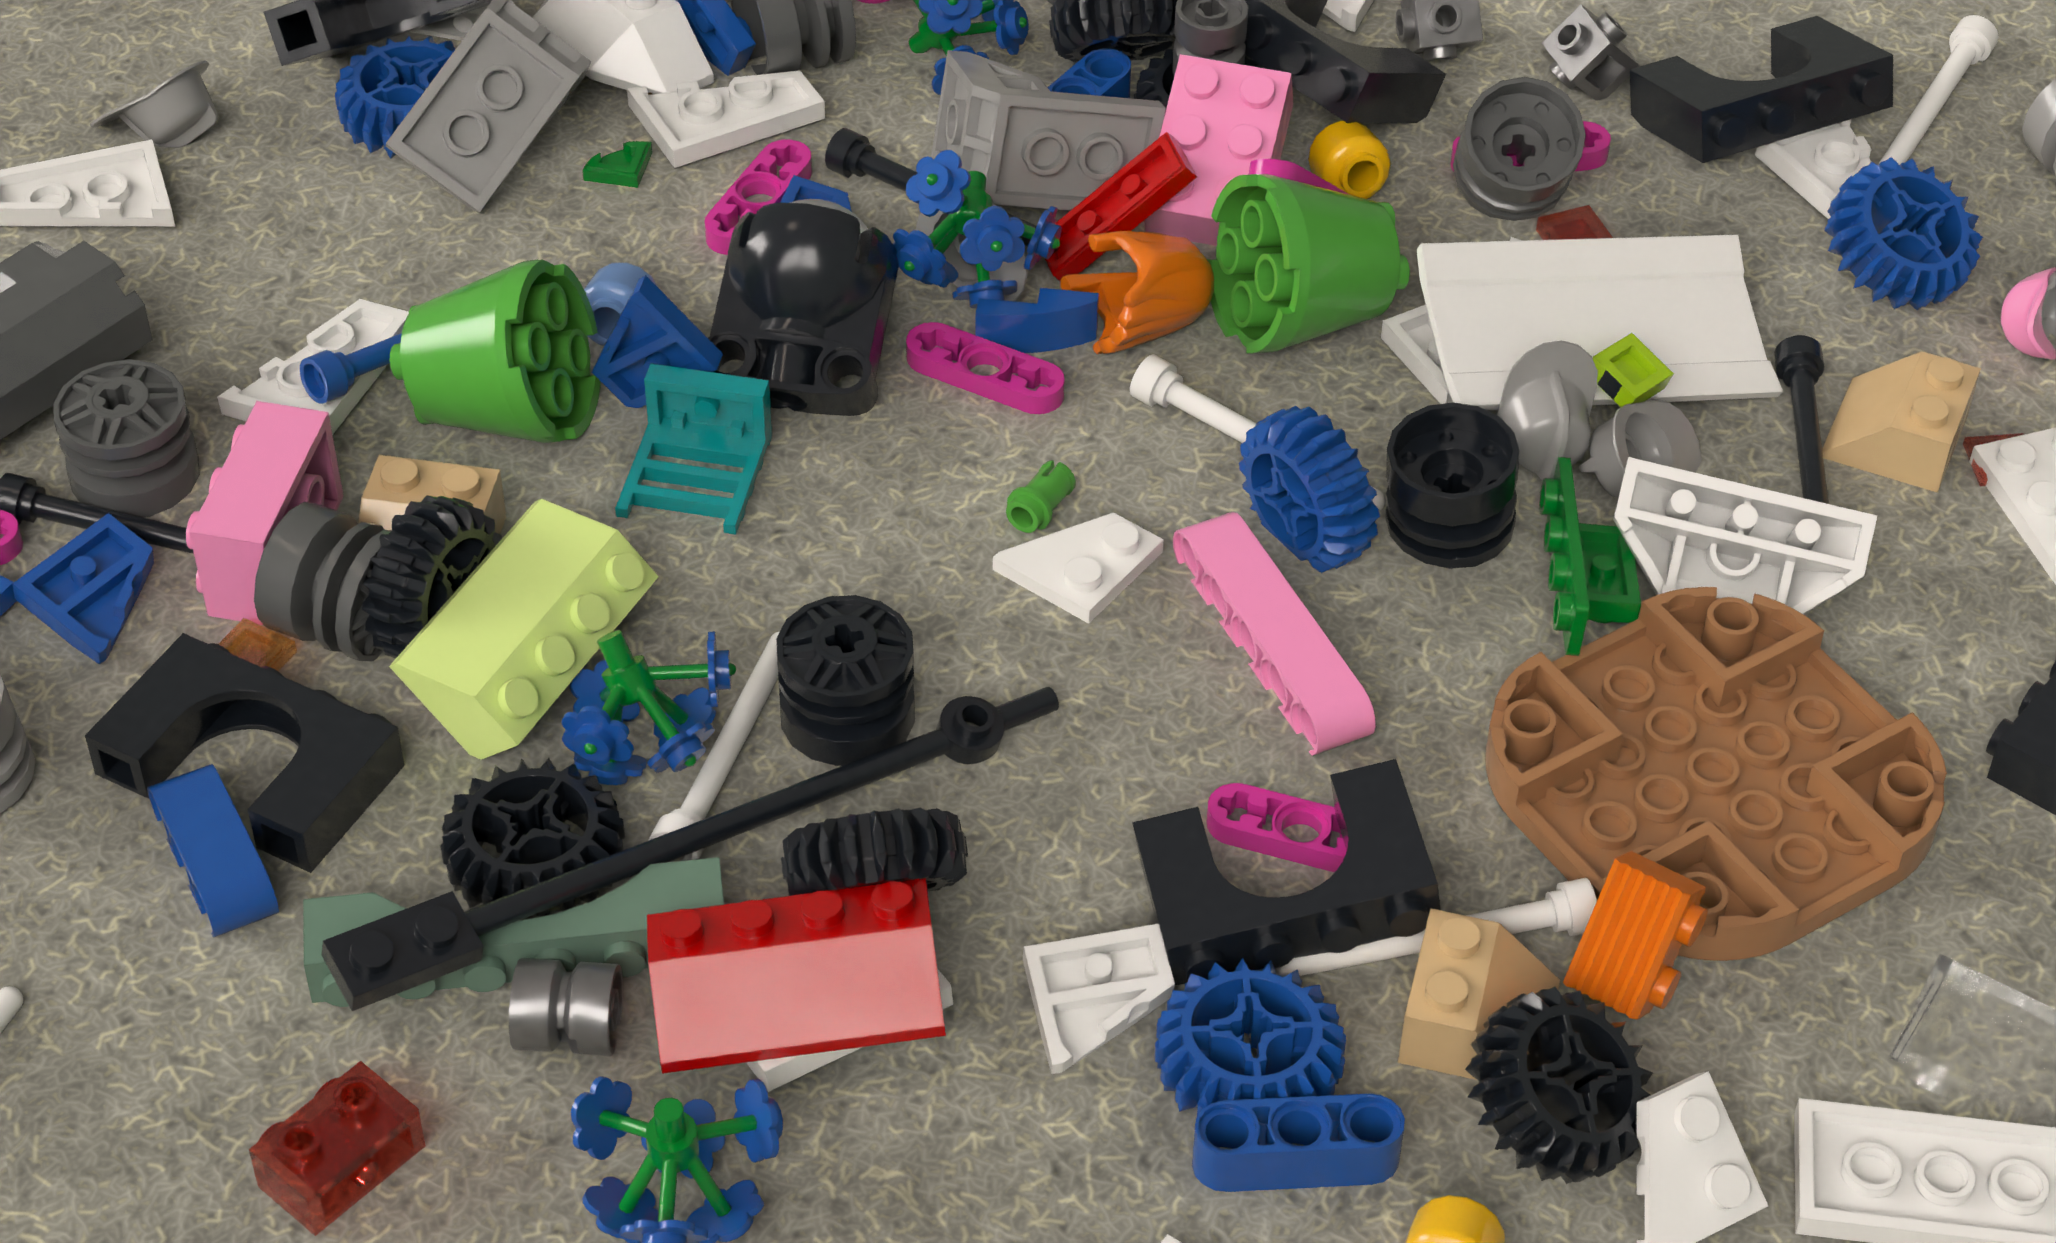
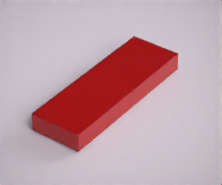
M1168 132L1164 133L1056 222V225L1062 227L1059 238L1060 246L1049 259L1045 258L1052 275L1061 282L1063 276L1081 273L1106 252H1093L1088 242L1089 235L1132 231L1197 178L1179 142Z

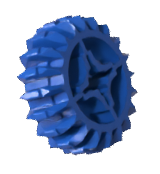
M409 35L402 42H394L387 38L385 46L376 47L368 45L366 55L351 56L350 66L340 69V79L336 83L337 92H335V100L339 121L343 124L344 132H349L352 136L354 144L364 142L370 153L381 149L384 145V149L390 159L396 155L386 147V142L455 51L452 41L436 44L432 36H428L423 41H413Z
M1890 157L1886 161L1880 162L1879 165L1871 162L1868 166L1862 167L1858 173L1850 176L1839 188L1840 192L1831 201L1830 208L1827 210L1831 217L1828 219V224L1824 231L1834 237L1831 240L1828 251L1841 255L1843 258L1840 261L1838 271H1851L1856 277L1853 289L1865 285L1872 290L1873 302L1888 296L1894 310L1900 306H1905L1908 302L1914 309L1918 310L1921 307L1927 306L1930 302L1937 304L1938 302L1945 301L1953 291H1958L1967 282L1968 276L1980 258L1976 250L1979 248V243L1983 237L1973 230L1979 216L1964 210L1968 197H1957L1951 191L1953 179L1940 182L1935 178L1934 166L1920 172L1913 158L1899 165L1897 161Z
M1294 406L1287 410L1281 409L1267 416L1265 419L1257 422L1254 428L1246 432V441L1240 445L1241 455L1244 459L1239 462V469L1246 477L1242 487L1249 493L1253 503L1250 509L1257 512L1261 524L1300 561L1308 559L1313 568L1323 573L1334 567L1337 569L1359 558L1363 551L1371 547V539L1378 535L1375 521L1380 517L1379 509L1372 502L1377 492L1369 485L1366 476L1369 469L1362 467L1357 457L1358 449H1352L1349 446L1343 429L1334 430L1331 419L1326 414L1318 416L1317 412L1310 406L1303 409Z
M1242 958L1233 972H1227L1215 962L1208 973V980L1198 975L1190 974L1184 991L1172 990L1171 997L1167 1001V1010L1161 1012V1017L1157 1021L1156 1038L1158 1040L1155 1042L1154 1058L1155 1062H1157V1068L1161 1069L1160 1079L1164 1085V1091H1176L1175 1101L1178 1103L1179 1112L1198 1105L1197 1116L1202 1109L1211 1103L1224 1100L1334 1095L1335 1084L1339 1083V1079L1343 1077L1345 1058L1342 1055L1345 1053L1346 1035L1343 1033L1344 1027L1338 1025L1339 1015L1336 1012V1004L1323 1003L1324 996L1320 985L1301 988L1302 980L1300 979L1298 969L1285 977L1276 975V970L1271 960L1262 971L1250 970ZM1244 1033L1248 1034L1249 1043L1244 1042ZM1251 1048L1257 1049L1256 1058H1253Z

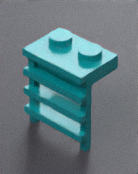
M650 363L644 378L648 425L615 507L616 517L628 518L633 505L723 518L725 519L723 524L724 533L736 535L740 522L743 521L748 499L752 496L758 471L762 468L767 446L770 445L772 440L769 380ZM652 455L740 467L743 468V471L739 473L652 460L651 458ZM643 480L729 492L734 493L733 498L641 484Z

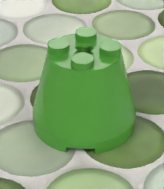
M1251 174L1240 175L1230 180L1221 191L1214 205L1211 217L1215 222H1220L1217 236L1216 259H1207L1212 266L1214 274V293L1211 298V305L1217 323L1225 337L1238 335L1242 344L1246 347V353L1276 352L1376 318L1389 308L1396 290L1405 289L1410 276L1409 263L1407 258L1400 254L1399 241L1395 229V212L1390 203L1375 202L1275 175Z
M543 259L517 263L427 302L412 306L403 326L401 343L394 344L390 351L392 373L396 379L404 380L406 391L414 406L415 416L419 423L423 425L439 424L542 443L577 439L587 430L594 417L601 381L596 376H590L588 335H594L598 331L586 292L576 275L566 264L553 265Z

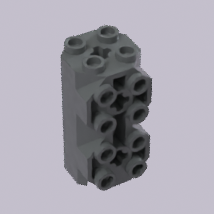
M36 241L0 262V440L53 406L62 387L81 371L104 362L123 360L153 340L145 304L134 290L125 296L116 281L125 276L114 260L85 241H82L66 252L54 249L46 243Z

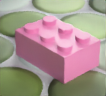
M1180 54L1160 136L1168 132L1179 142L1197 178L1144 220L1146 232L1185 237L1192 242L1217 246L1220 222H1215L1211 215L1223 188L1233 178L1240 175H1248L1251 161L1257 159H1281L1293 108L1292 73Z
M256 401L246 423L237 426L232 439L231 451L223 467H217L214 470L209 484V494L200 511H194L191 514L186 529V544L189 549H193L197 565L196 588L199 593H203L208 616L263 625L257 617L254 603L255 579L263 550L275 527L289 510L303 502L317 503L334 510L338 509L343 499V491L328 412Z

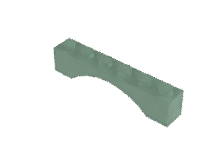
M715 857L650 864L625 884L591 902L556 914L519 920L478 936L484 946L481 961L397 995L405 999H421L432 994L434 990L468 987L477 992L494 991L503 986L504 983L512 982L515 967L520 958L560 960L566 972H572L580 962L620 964L623 978L637 975L644 968H649L647 942L648 914L724 905L720 859ZM374 892L303 899L304 969L312 1003L327 1002L338 1007L349 1006L321 955L323 940L407 908Z

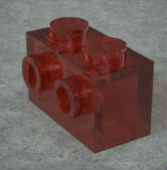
M360 1061L341 1077L333 1078L326 1082L317 1091L312 1100L285 1121L277 1122L270 1126L261 1135L258 1142L249 1148V1153L258 1187L316 1236L426 1145L419 1109Z

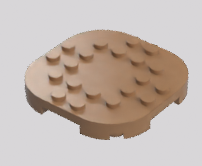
M1717 587L1684 588L1658 594L1643 600L1637 620L1581 647L1579 656L1565 655L1551 662L1542 652H1539L1518 666L1505 680L1495 698L1486 744V773L1491 790L1502 810L1568 881L1587 878L1598 900L1614 859L1629 851H1633L1706 886V891L1699 905L1708 910L1705 923L1693 945L1687 947L1682 944L1678 956L1713 961L1747 959L1774 952L1797 941L1894 887L1913 873L1925 859L1932 846L1945 804L1944 781L1947 772L1944 759L1936 741L1918 717L1912 712L1898 720L1894 718L1820 648L1824 630L1814 621L1781 602L1754 593L1752 604L1745 600L1734 597L1716 598Z

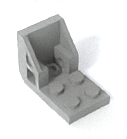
M493 0L386 142V147L466 206L480 213L539 132L544 130L583 81L591 61L509 0Z
M948 50L931 157L935 159L941 151L952 150L960 156L962 161L961 168L968 172H982L986 176L985 192L991 196L994 205L1044 209L1054 206L1057 210L1071 211L1159 138L1166 108L1160 101L1051 92L1037 76L970 52Z

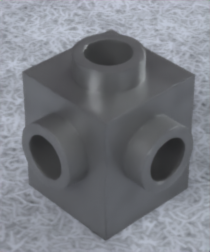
M1479 0L1400 1L1401 9L1397 10L1395 19L1397 36L1400 42H1406V48L1414 53L1424 52L1427 62L1439 58H1456V48L1472 47L1484 41Z
M1582 4L1542 42L1555 60L1549 66L1554 75L1569 89L1572 90L1577 86L1596 101L1607 98L1630 76V69L1640 66L1622 42L1628 36L1622 26L1608 13L1604 12L1598 18Z

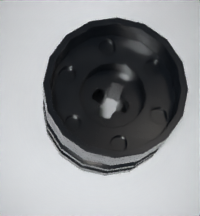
M1452 402L1429 405L1407 415L1392 430L1387 446L1386 478L1388 482L1386 522L1390 537L1403 552L1425 564L1453 569L1476 567L1497 557L1509 544L1516 522L1515 506L1517 494L1515 488L1518 481L1520 451L1515 433L1501 417L1479 406Z
M857 595L829 596L811 602L787 618L776 638L781 729L790 744L812 760L835 766H843L905 742L915 723L914 649L912 631L901 614L881 601Z

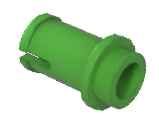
M1054 460L1045 462L1039 469V472L1025 487L1014 489L1007 498L1006 515L1009 522L1016 529L1025 533L1034 532L1037 528L1040 530L1045 529L1052 520V511L1076 486V480L1072 471L1061 462H1058L1056 467Z

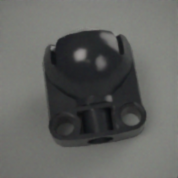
M804 199L790 203L768 204L761 207L756 214L748 212L742 216L732 232L712 328L708 337L723 353L719 366L714 373L769 380L771 408L781 409L788 407L798 412L840 416H857L870 411L878 398L876 375L899 268L896 257L897 250L889 237L875 227L868 229L847 208L821 199ZM728 361H744L738 370L729 373L719 371L720 367ZM847 375L861 377L860 381L852 387L840 388L835 386L842 377Z

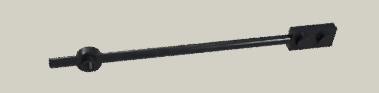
M1045 687L996 707L978 697H958L950 701L943 708L934 731L465 912L453 891L323 940L321 955L351 1011H355L481 961L484 946L478 936L637 875L650 864L673 861L944 754L961 764L981 763L996 753L1004 731L1058 710L1059 702L1057 695L1051 687ZM966 722L974 723V724L978 725L979 727L971 726V725L967 724Z

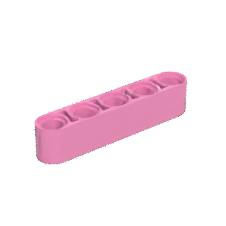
M1230 512L1174 532L1173 548L1177 562L1179 564L1186 563L1195 576L1190 581L1206 604H1214L1224 620L1219 621V623L1235 646H1243L1253 660L1248 665L1266 690L1273 689L1283 703L1278 708L1295 733L1303 732L1314 749L1310 750L1309 753L1313 756L1373 734L1376 728L1375 714L1365 689L1238 513Z

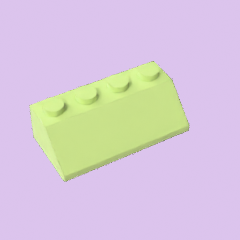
M539 499L530 506L389 667L468 754L482 760L516 747L521 743L600 648L597 640L617 628L659 576L619 530L544 499Z

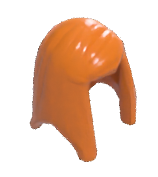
M1116 231L1089 235L1088 242L1093 252L1122 249L1137 266V272L1073 274L1063 276L1060 283L1062 290L1099 293L1098 314L1104 321V330L1099 340L1093 345V350L1096 354L1122 351L1164 337L1188 326L1203 315L1214 293L1212 266L1200 250L1185 237H1175L1156 232Z

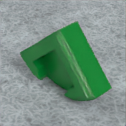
M629 141L623 143V150L610 153L602 158L601 153H598L584 166L583 180L638 188L652 155V142Z

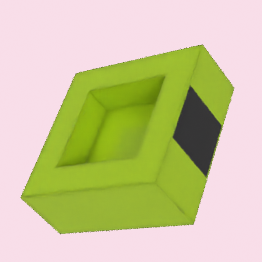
M1633 333L1620 339L1592 358L1598 371L1597 385L1620 407L1627 404L1645 402L1665 389L1674 375Z

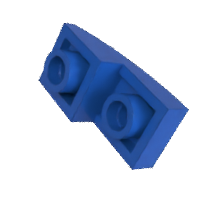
M1040 288L1038 303L978 298L975 314V336L1023 353L1060 350L1094 341L1097 338L1099 293Z

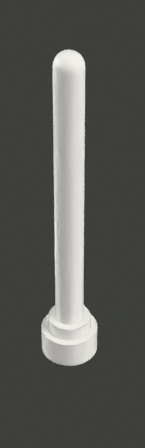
M1978 15L1966 16L1960 20L1949 38L1951 55L1880 162L1892 157L1900 165L1909 159L1968 67L1976 64L1978 61H1985L1996 46L1998 31L1992 22Z
M1155 354L1149 355L1143 360L1131 381L1130 395L1150 407L1157 403L1166 408L1171 404L1241 443L1246 441V432L1256 426L1255 422L1183 384V377L1177 374L1176 366ZM1374 488L1377 495L1372 499V502L1381 511L1385 505V496L1380 490Z
M779 632L774 633L770 637L681 808L663 815L656 824L648 841L706 818L778 679L776 638ZM705 848L686 855L682 861L700 859Z
M1587 878L1558 883L1556 891L1546 893L1545 900L1465 916L1498 922L1511 934L1552 926L1554 932L1567 930L1571 937L1584 933L1597 899L1590 881ZM1425 930L1413 936H1396L1358 945L1342 953L1328 952L1293 958L1288 964L1275 970L1278 975L1285 977L1298 969L1299 975L1302 976L1420 953Z

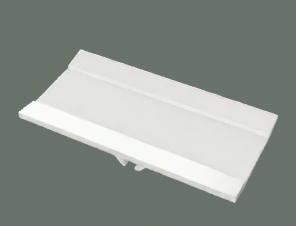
M1738 235L1421 243L1417 248L1420 283L1446 386L1454 403L1479 406L1485 410H1498L1504 384L1512 366L1527 351L1542 343L1562 340L1578 344L1593 358V356L1630 333H1633L1674 373L1665 389L1645 402L1653 400L1681 402L1779 397L1783 393L1771 361L1767 360L1744 281V266ZM1597 385L1593 405L1617 404Z

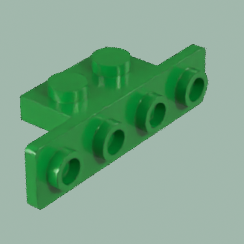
M1558 457L1554 478H1544L1542 481L1539 510L1541 515H1548L1544 530V551L1552 553L1548 572L1549 591H1558L1553 606V629L1555 631H1563L1565 655L1579 656L1587 620L1597 623H1631L1639 617L1641 597L1635 557L1617 526L1579 523L1571 458Z

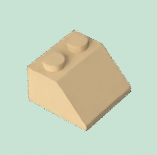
M1921 351L1852 378L1822 448L1823 458L1938 493L1968 417L1981 368Z
M385 455L378 456L361 498L359 523H375L383 526L385 530H392L393 517L395 515H404L406 507L411 501L421 502L426 495L433 497L444 496L470 502L473 504V507L482 509L484 515L495 520V532L501 534L506 520L500 469Z
M1430 908L1404 1016L1398 1063L1477 1080L1465 1068L1470 1064L1471 1059L1477 1055L1471 1043L1476 1039L1477 1034L1485 1029L1483 1024L1488 1021V1017L1499 1008L1507 1007L1506 1004L1520 994L1524 993L1527 995L1530 992L1536 994L1542 989L1556 987L1558 990L1560 979L1500 923Z

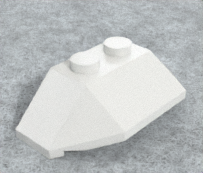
M545 0L532 17L591 61L586 76L592 80L625 90L627 88L647 86L648 92L652 94L677 92V83L697 81L699 89L714 83L713 71L679 2L676 0Z
M1628 457L1613 520L1656 595L1684 588L1717 587L1716 598L1719 599L1734 597L1752 604L1755 593L1781 602L1805 615L1864 577L1877 515Z

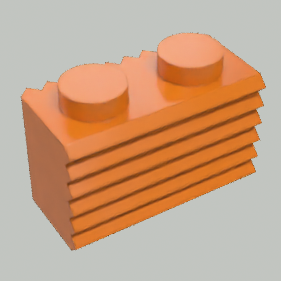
M1633 851L1616 857L1563 980V984L1577 991L1580 990L1581 994L1588 995L1592 1000L1604 1002L1605 1006L1612 1007L1616 1012L1624 1013L1629 1018L1635 1020L1650 1013L1654 1006L1664 1009L1671 1000L1681 977V972L1673 968L1674 961L1679 954V949L1682 944L1691 947L1705 923L1708 910L1699 905L1706 891V886Z

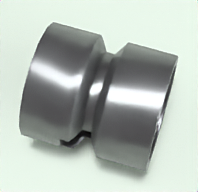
M1177 0L1174 30L1176 38L1172 70L1174 76L1180 54L1241 65L1245 64L1246 45L1244 41L1246 39L1248 5L1245 0Z
M520 958L513 975L509 1003V1038L512 1048L514 1050L553 1052L560 1042H568L574 1054L612 1056L615 1052L617 1040L609 1039V1031H614L616 1025H620L622 1015L623 977L620 964L580 962L572 972H566L560 960Z

